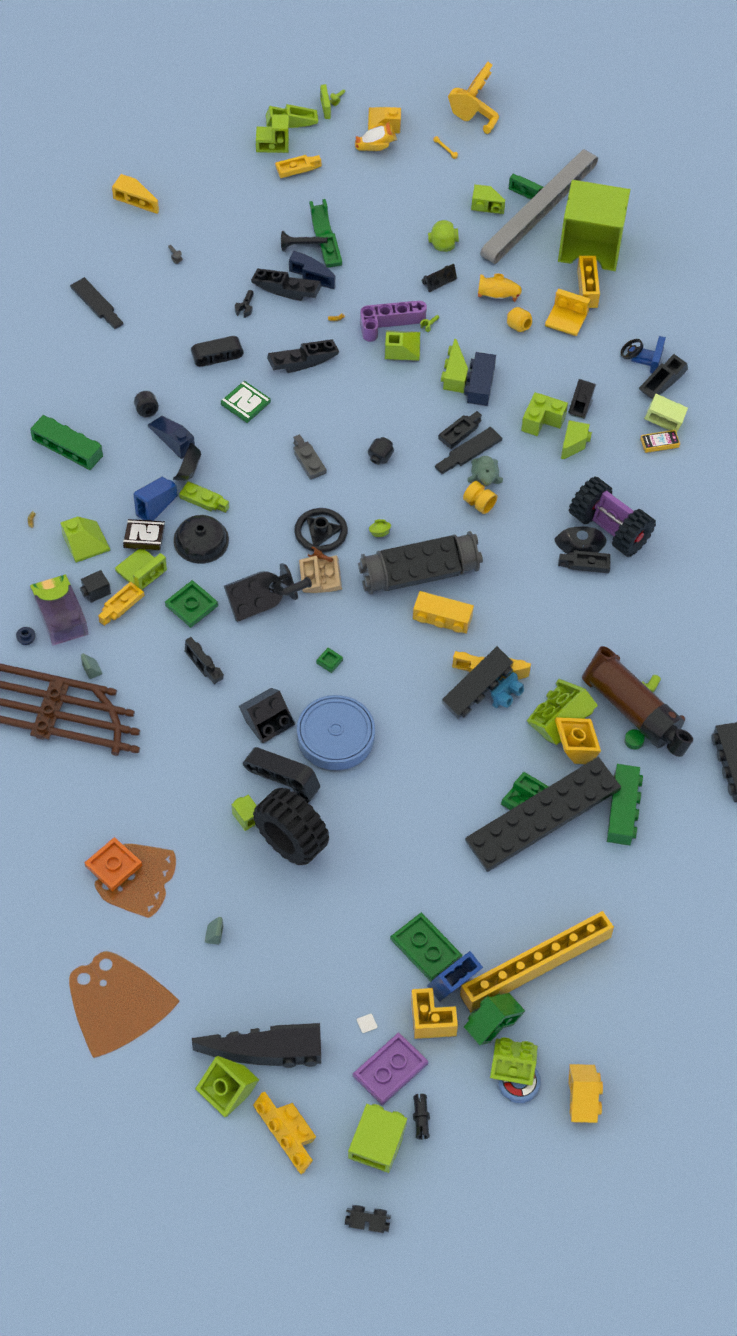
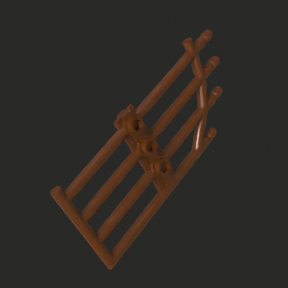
M0 663V671L50 682L46 691L0 681L1 689L44 698L41 707L0 698V706L38 714L35 723L0 715L1 724L32 730L30 736L42 740H49L51 735L109 747L112 748L111 754L115 756L119 755L120 750L130 751L131 753L140 752V747L121 742V733L139 736L140 729L121 725L118 714L134 717L135 711L114 706L105 694L116 696V689ZM69 686L92 691L100 702L66 694ZM64 702L109 712L112 722L66 713L60 710ZM58 718L114 731V738L109 740L55 728L54 726Z

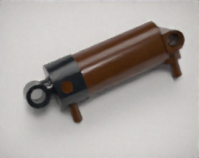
M605 646L599 647L582 675L583 681L590 688H596L653 745L661 748L667 744V749L670 753L682 757L693 742L692 735L681 729L685 722V717L683 715L679 716L667 704L662 702L619 662V655H616Z

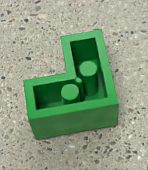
M510 993L497 994L493 997L487 996L481 1001V1007L469 1015L467 1018L469 1021L465 1024L464 1028L479 1045L491 1043L503 1028L513 1026L525 1010Z

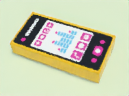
M675 430L641 435L640 438L645 453L680 447Z

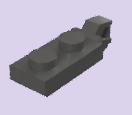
M300 434L294 436V455L309 479L311 480L326 474L327 469L308 441L304 442Z

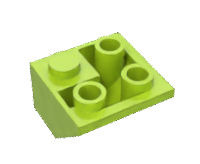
M386 330L385 359L419 361L420 332Z

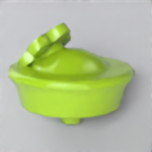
M377 519L375 523L370 525L369 531L374 537H383L390 533L391 524L384 519Z

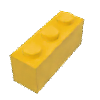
M579 256L577 267L579 295L590 298L589 308H598L600 289L596 256Z
M419 591L413 608V619L421 623H429L439 628H447L458 633L467 634L473 617L474 605Z

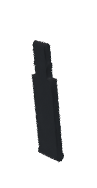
M85 277L70 285L71 289L100 319L103 317L114 329L123 325L122 320L113 312L114 307Z
M488 427L480 434L449 453L450 456L436 464L435 468L443 474L458 464L462 466L501 442L503 438L492 427Z

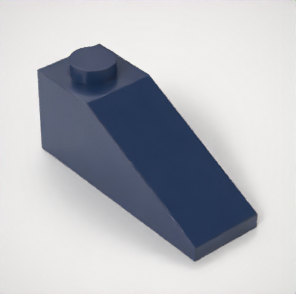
M160 416L148 424V427L180 459L185 457L190 443L195 445L194 436L183 425L164 416Z

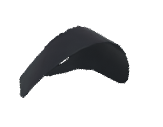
M193 443L189 444L177 475L173 477V480L187 481L193 477L202 455L201 451Z
M585 526L565 529L555 537L556 545L566 554L572 553L574 550L598 553L603 549L607 541L600 530ZM585 531L588 533V538L581 540L577 537V533Z

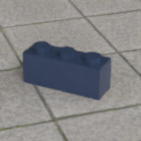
M476 352L475 358H471L470 369H472V372H468L467 382H470V384L466 385L464 394L468 396L467 403L488 406L496 355Z

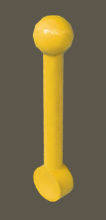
M438 136L433 138V141L439 143L447 150L453 159L458 157V153L450 150L440 141Z

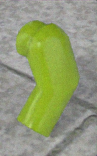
M652 675L648 683L643 681L642 683L654 692L661 678L658 675Z

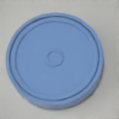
M342 695L324 696L307 705L299 716L297 722V743L299 749L308 761L320 768L327 770L352 768L367 758L374 745V719L370 711L353 698Z

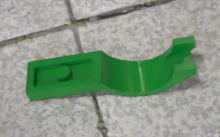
M322 199V205L314 206L313 201H309L316 237H328V244H319L325 266L327 268L342 266V258L336 236L332 232L329 222L326 199Z

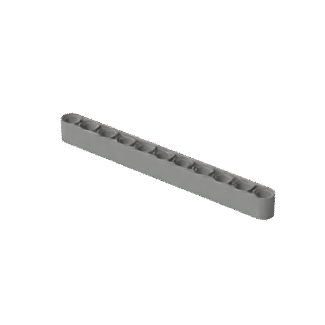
M583 149L483 246L480 256L494 264L498 263L569 193L572 180L581 181L594 169L598 162V157Z

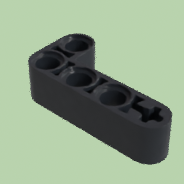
M254 747L243 761V766L249 772L293 788V791L298 796L303 797L307 803L312 800L320 789V783L312 768L297 761L258 747Z

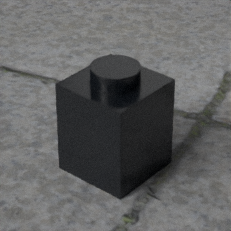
M102 570L81 579L82 587H80V591L84 598L87 597L90 603L111 594L110 583Z

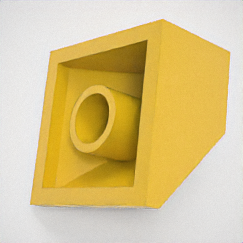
M369 107L368 130L377 123H385L386 125L390 122L394 132L400 133L401 108Z
M556 717L555 722L564 752L574 764H587L599 755L601 749L591 719Z

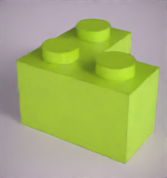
M272 115V127L256 126V152L289 153V115Z
M534 392L523 416L521 431L538 436L543 424L560 429L566 417L568 402Z

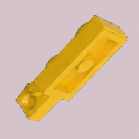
M302 155L276 162L275 168L279 177L284 178L322 166V160L320 155L313 157Z
M129 582L104 603L103 612L98 615L99 622L105 626L112 619L116 620L145 596L144 591L132 582Z

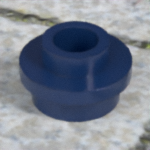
M30 627L20 628L16 633L17 641L22 645H30L35 639V631Z

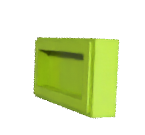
M323 84L320 86L323 114L325 119H331V105L327 86Z

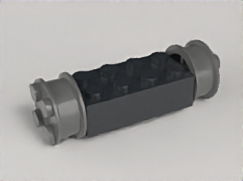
M468 531L467 535L457 537L454 534L377 551L374 555L365 556V554H361L358 569L360 574L363 573V589L368 591L369 594H373V591L380 589L390 591L459 576V574L463 575L464 571L474 569L477 572L480 569V563H483L482 554L478 552L477 535Z

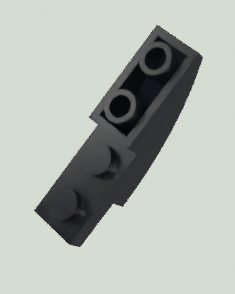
M257 268L251 279L253 284L268 292L302 301L303 297L316 298L322 287L321 281L289 277L288 272Z
M330 339L302 343L300 349L268 353L267 359L273 370L286 369L288 373L321 364L338 355L339 350L334 340Z

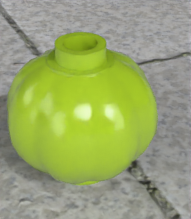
M447 220L436 222L431 232L428 233L429 243H432L438 251H451L455 248V242H459L458 228H454L453 223Z

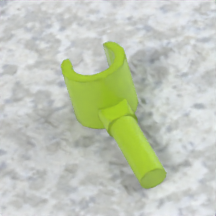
M343 89L337 94L331 93L330 98L332 99L330 103L333 106H337L340 103L339 97L345 93V90Z
M439 315L434 316L431 320L423 319L420 322V327L426 326L425 331L429 332L431 325L439 319Z

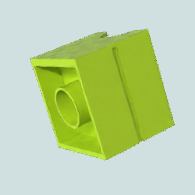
M572 180L563 219L558 262L572 264L579 256H596V260L600 263L602 269L616 271L631 189Z

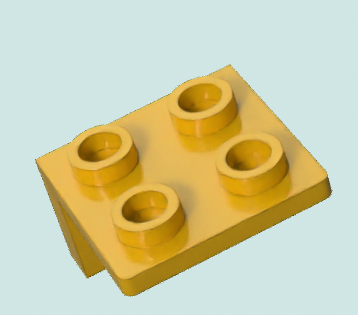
M558 288L554 306L545 322V326L577 336L589 312L590 298Z

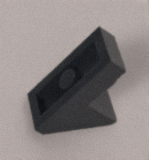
M578 379L568 413L583 418L586 417L593 402L592 397L596 387L595 383Z

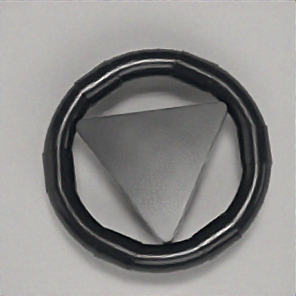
M315 508L306 511L297 519L294 526L297 541L304 548L313 552L314 550L311 547L319 549L322 553L338 548L343 544L348 534L345 519L338 512L327 508ZM328 515L333 517L340 525L328 522L325 517H317L315 519L311 516ZM306 519L313 544L309 543L301 534V528ZM341 530L340 535L335 542L327 545H321L323 542H325Z

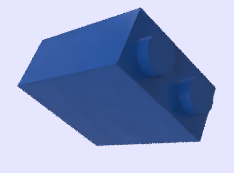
M469 951L432 980L427 987L433 988L434 996L441 1002L479 972L483 966L472 952Z

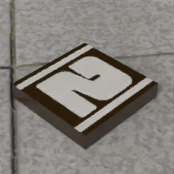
M128 519L123 548L161 550L165 521Z

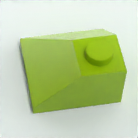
M77 516L60 522L63 538L75 563L110 551V547L97 521Z
M216 1056L195 1089L224 1117H227L251 1094L259 1079L246 1066Z

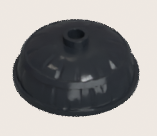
M195 515L187 518L180 524L174 534L176 552L183 559L192 563L203 564L217 560L225 553L229 544L226 528L217 519L208 515Z

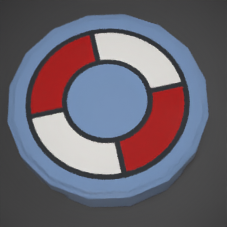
M536 1068L532 1086L498 1080L501 1094L514 1103L531 1101L537 1095L541 1086V1077Z

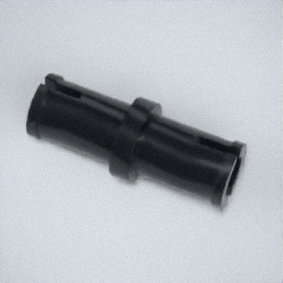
M418 1094L413 1096L415 1110L413 1120L416 1126V1138L423 1140V1131L424 1139H428L430 1137L428 1127L430 1113L427 1111V1095L420 1094L419 1098Z

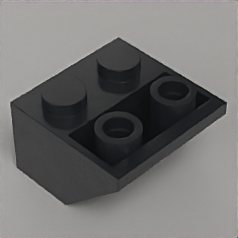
M269 688L239 705L247 725L261 743L295 725L280 690Z

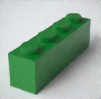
M42 415L30 428L33 441L90 471L103 457L102 445L99 442L87 438L84 434L72 430L67 425L58 423L51 417Z
M617 764L614 778L620 784L621 790L612 795L606 842L630 846L632 838L636 839L637 827L634 826V821H638L639 809H636V804H640L641 792H638V787H642L643 775H640V767Z

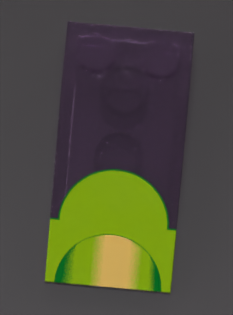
M66 574L30 585L52 646L89 635L86 619Z

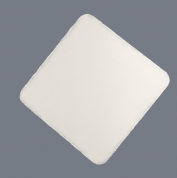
M372 1014L357 1018L362 1033L377 1028Z

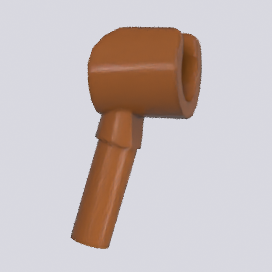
M311 547L314 553L312 555L308 554L309 557L317 556L318 559H324L329 562L333 561L332 557L324 555L322 551L315 547Z

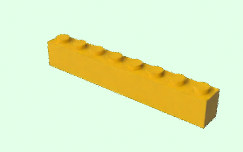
M601 911L461 985L460 997L471 1013L481 1007V1001L487 996L493 997L497 994L508 993L610 939L614 926L605 913Z

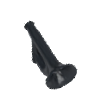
M285 231L281 232L282 251H285L287 247L293 244H328V237H291Z

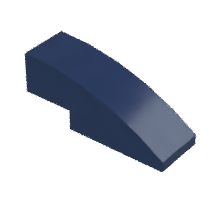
M293 251L289 259V272L302 275V279L321 281L323 287L335 289L336 276L330 269L308 255Z

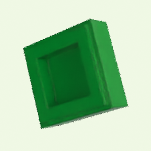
M327 648L318 657L316 664L332 673L343 661V657L332 649Z

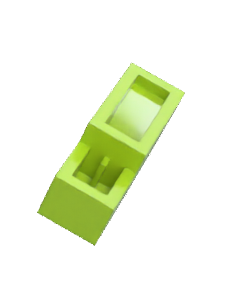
M286 104L285 109L269 106L265 115L266 126L272 127V115H289V128L305 127L318 123L317 110Z

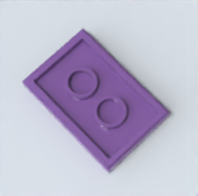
M398 1032L353 1073V1077L383 1106L428 1065V1060Z

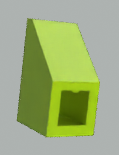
M474 184L471 210L504 214L505 199L491 186Z

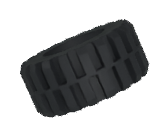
M276 788L254 808L253 820L256 827L260 830V834L276 852L280 853L283 858L288 859L289 862L296 865H306L328 845L329 831L324 821L321 820V816L318 812H315L313 807L303 797L298 796L294 791L291 792L287 788Z

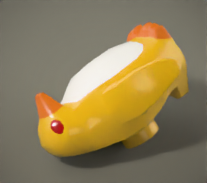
M390 122L386 125L385 123H377L362 137L356 136L355 148L359 151H381L388 148L389 143L397 141Z
M496 273L494 277L485 278L484 275L480 274L478 297L483 295L494 299L512 297L515 302L522 293L521 286L505 278L503 274Z

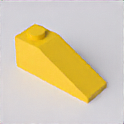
M120 174L112 186L113 199L158 214V199L137 179Z

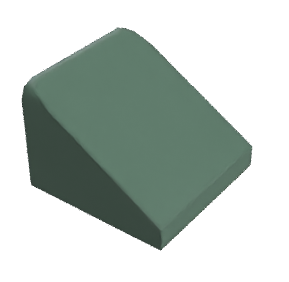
M84 653L81 654L82 666L88 678L92 679L102 675L97 661Z
M218 917L208 924L205 943L217 945L221 943L223 932L222 917Z

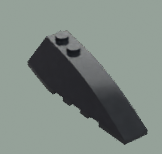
M320 1023L270 1026L269 1031L260 1032L259 1028L250 1029L248 1034H241L235 1031L230 1032L226 1037H222L219 1034L192 1038L193 1051L212 1057L220 1056L239 1063L283 1066L286 1068H292L296 1065L312 1067L321 1064Z

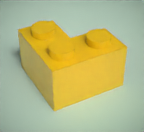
M433 988L412 989L411 1008L414 1039L457 1036L456 1006L435 1008Z
M569 1064L568 1085L570 1089L569 1114L571 1122L597 1123L598 1115L602 1114V1102L599 1101V1095L603 1094L601 1075L597 1073L595 1065Z

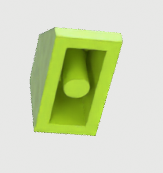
M568 421L561 459H566L585 449L586 442L591 440L590 424Z

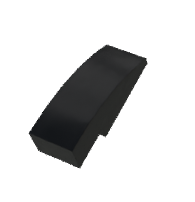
M673 354L665 364H660L639 387V390L651 399H653L655 394H662L688 370L687 363Z

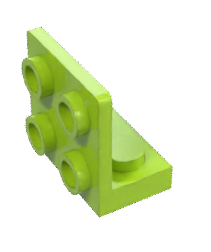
M138 549L117 565L115 571L126 581L132 582L143 590L167 571L166 557L161 553L153 557L145 549Z
M506 1037L496 1038L490 1078L532 1086L538 1046L529 1041L515 1042Z

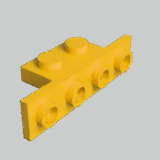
M264 1091L257 1098L253 1106L300 1174H303L313 1161L303 1146L313 1142L316 1135L293 1103L276 1108Z

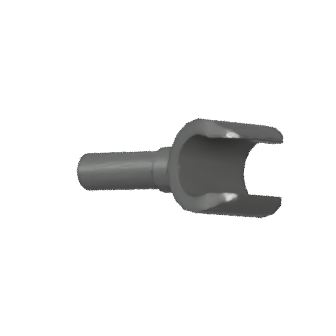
M169 245L168 248L173 253L171 259L175 264H178L183 260L181 257L182 253L180 250L176 251L172 245Z

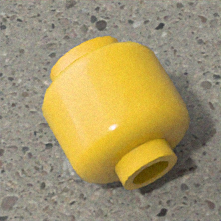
M521 307L513 308L507 314L508 326L518 332L528 330L532 325L531 313Z

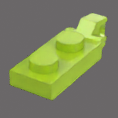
M187 481L179 493L180 499L208 511L218 509L226 513L229 509V501L224 499L223 496Z

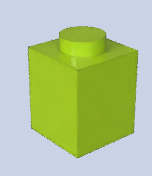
M249 794L237 798L231 804L232 814L246 831L255 826L253 812L257 805Z

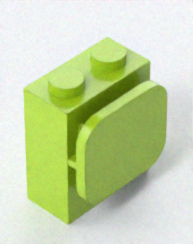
M366 1103L348 1150V1159L389 1173L403 1140L408 1118L400 1112H389L380 1105H369Z

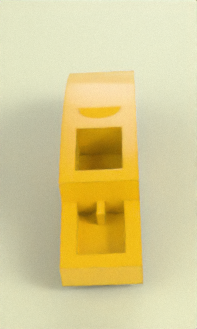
M455 651L452 667L469 671L470 673L485 657H477L466 652ZM511 659L513 661L512 672L517 674L518 680L529 677L531 663H527L524 660Z

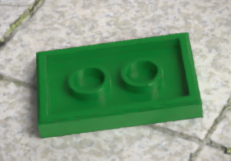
M422 912L390 936V940L430 982L462 957V954Z

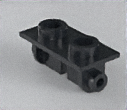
M455 264L446 265L443 269L423 277L421 281L423 285H427L428 292L457 279Z
M352 1205V1208H347L346 1212L351 1214L350 1216L346 1215L345 1225H349V1228L364 1230L365 1221L370 1222L369 1231L389 1232L390 1223L386 1222V1219H391V1215L387 1214V1210L375 1208L374 1212L365 1211V1207L360 1205Z

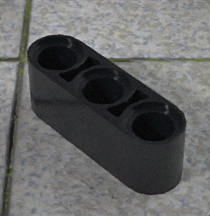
M237 336L197 343L191 347L195 365L198 367L235 360L244 354Z

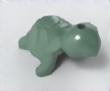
M482 456L471 461L472 476L468 477L469 483L480 481L488 486L491 483L499 484L503 482V478L499 477L498 460L492 459L489 456Z

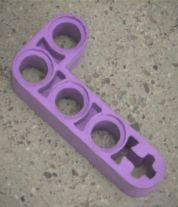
M408 301L362 307L360 311V325L363 339L369 342L375 341L378 338V328L420 324L423 319H426V303L423 301Z

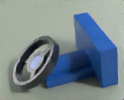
M659 336L655 351L644 349V344L640 339H632L622 347L621 356L624 359H631V362L651 366L650 373H653L659 366L666 337ZM636 342H639V343H640V346L637 347L636 345H632V344H633V343H636ZM629 346L628 353L625 356L624 351Z

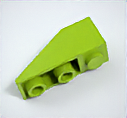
M454 339L453 345H449L448 356L450 357L445 360L444 369H446V372H442L441 382H444V390L464 393L468 367L458 341Z

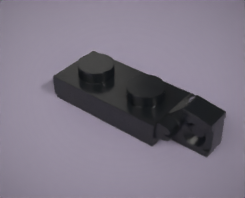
M476 411L471 416L463 415L438 435V439L452 449L477 429L482 421V414Z
M574 550V552L569 554H559L558 566L568 567V569L609 573L610 554Z
M192 637L185 640L184 652L205 677L208 676L213 684L223 680L224 674L221 669L215 667L211 657L202 651L201 645L195 642Z

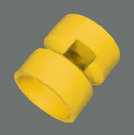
M479 481L472 482L463 495L464 501L471 506L475 505V509L482 514L488 513L494 507L498 498L490 489L485 490V486Z

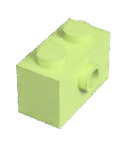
M655 394L644 419L670 431L675 430L677 433L688 408L664 396Z

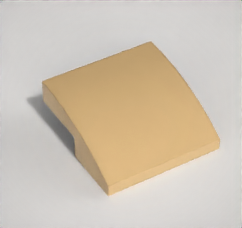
M337 555L331 556L333 558L332 562L318 559L317 556L299 560L301 581L308 577L312 582L310 588L302 589L303 592L322 593L342 590Z

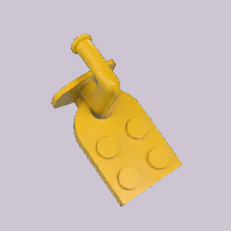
M488 61L474 78L468 90L453 88L448 95L452 112L460 119L470 121L477 111L489 119L488 124L483 126V131L486 134L491 132L499 119L496 111L476 98L479 92L477 90H481L486 83L484 79L487 80L492 73L490 69L493 65Z

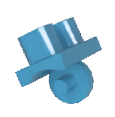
M514 672L506 679L498 680L499 684L492 691L490 690L494 701L492 703L493 707L498 708L501 705L508 708L513 702L511 694L514 693L520 696L524 692V685L518 681L517 674Z

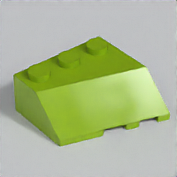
M562 679L557 680L555 690H550L547 693L548 699L539 704L527 719V722L539 734L555 745L561 743L555 722L556 717L585 719L598 706L585 688Z

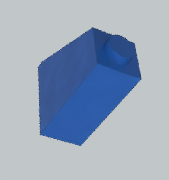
M162 476L135 491L133 496L136 516L142 520L154 521L178 496L177 485L172 480H167Z

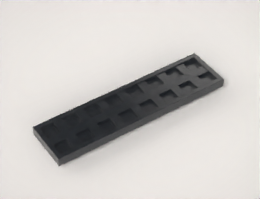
M598 756L467 836L465 841L488 872L621 790V786Z

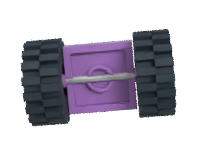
M594 476L589 481L587 480L584 486L580 487L579 492H576L575 498H572V503L569 505V513L583 524H589L592 521L597 523L614 536L612 546L626 557H631L647 543V539L651 537V533L656 526V520L641 509L633 511L612 495L613 489L599 477Z

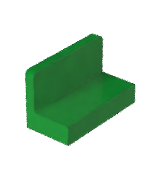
M512 174L509 178L508 189L530 200L544 188L520 175Z

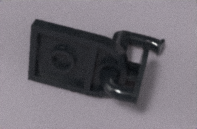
M281 563L280 576L268 571H261L224 585V589L235 621L238 622L275 607L280 603L283 595H290L291 599L297 600V591L307 587L310 588L312 582L310 578L305 577L304 580L294 584L288 566Z

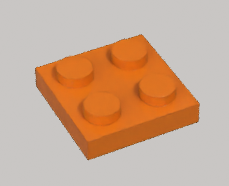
M115 837L84 862L85 867L112 892L143 866L142 862Z

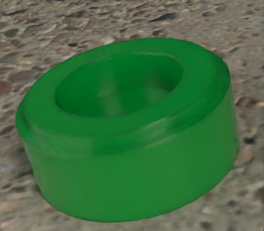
M632 729L626 733L624 741L628 748L639 749L643 746L645 737L639 730Z

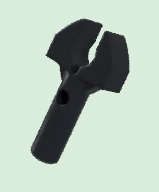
M252 290L247 291L243 303L236 302L235 313L237 316H239L240 311L245 309L244 318L252 314L253 308L249 306L254 295Z

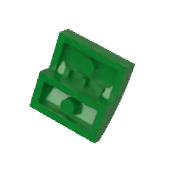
M523 772L514 782L512 789L502 799L501 805L511 810L549 786Z

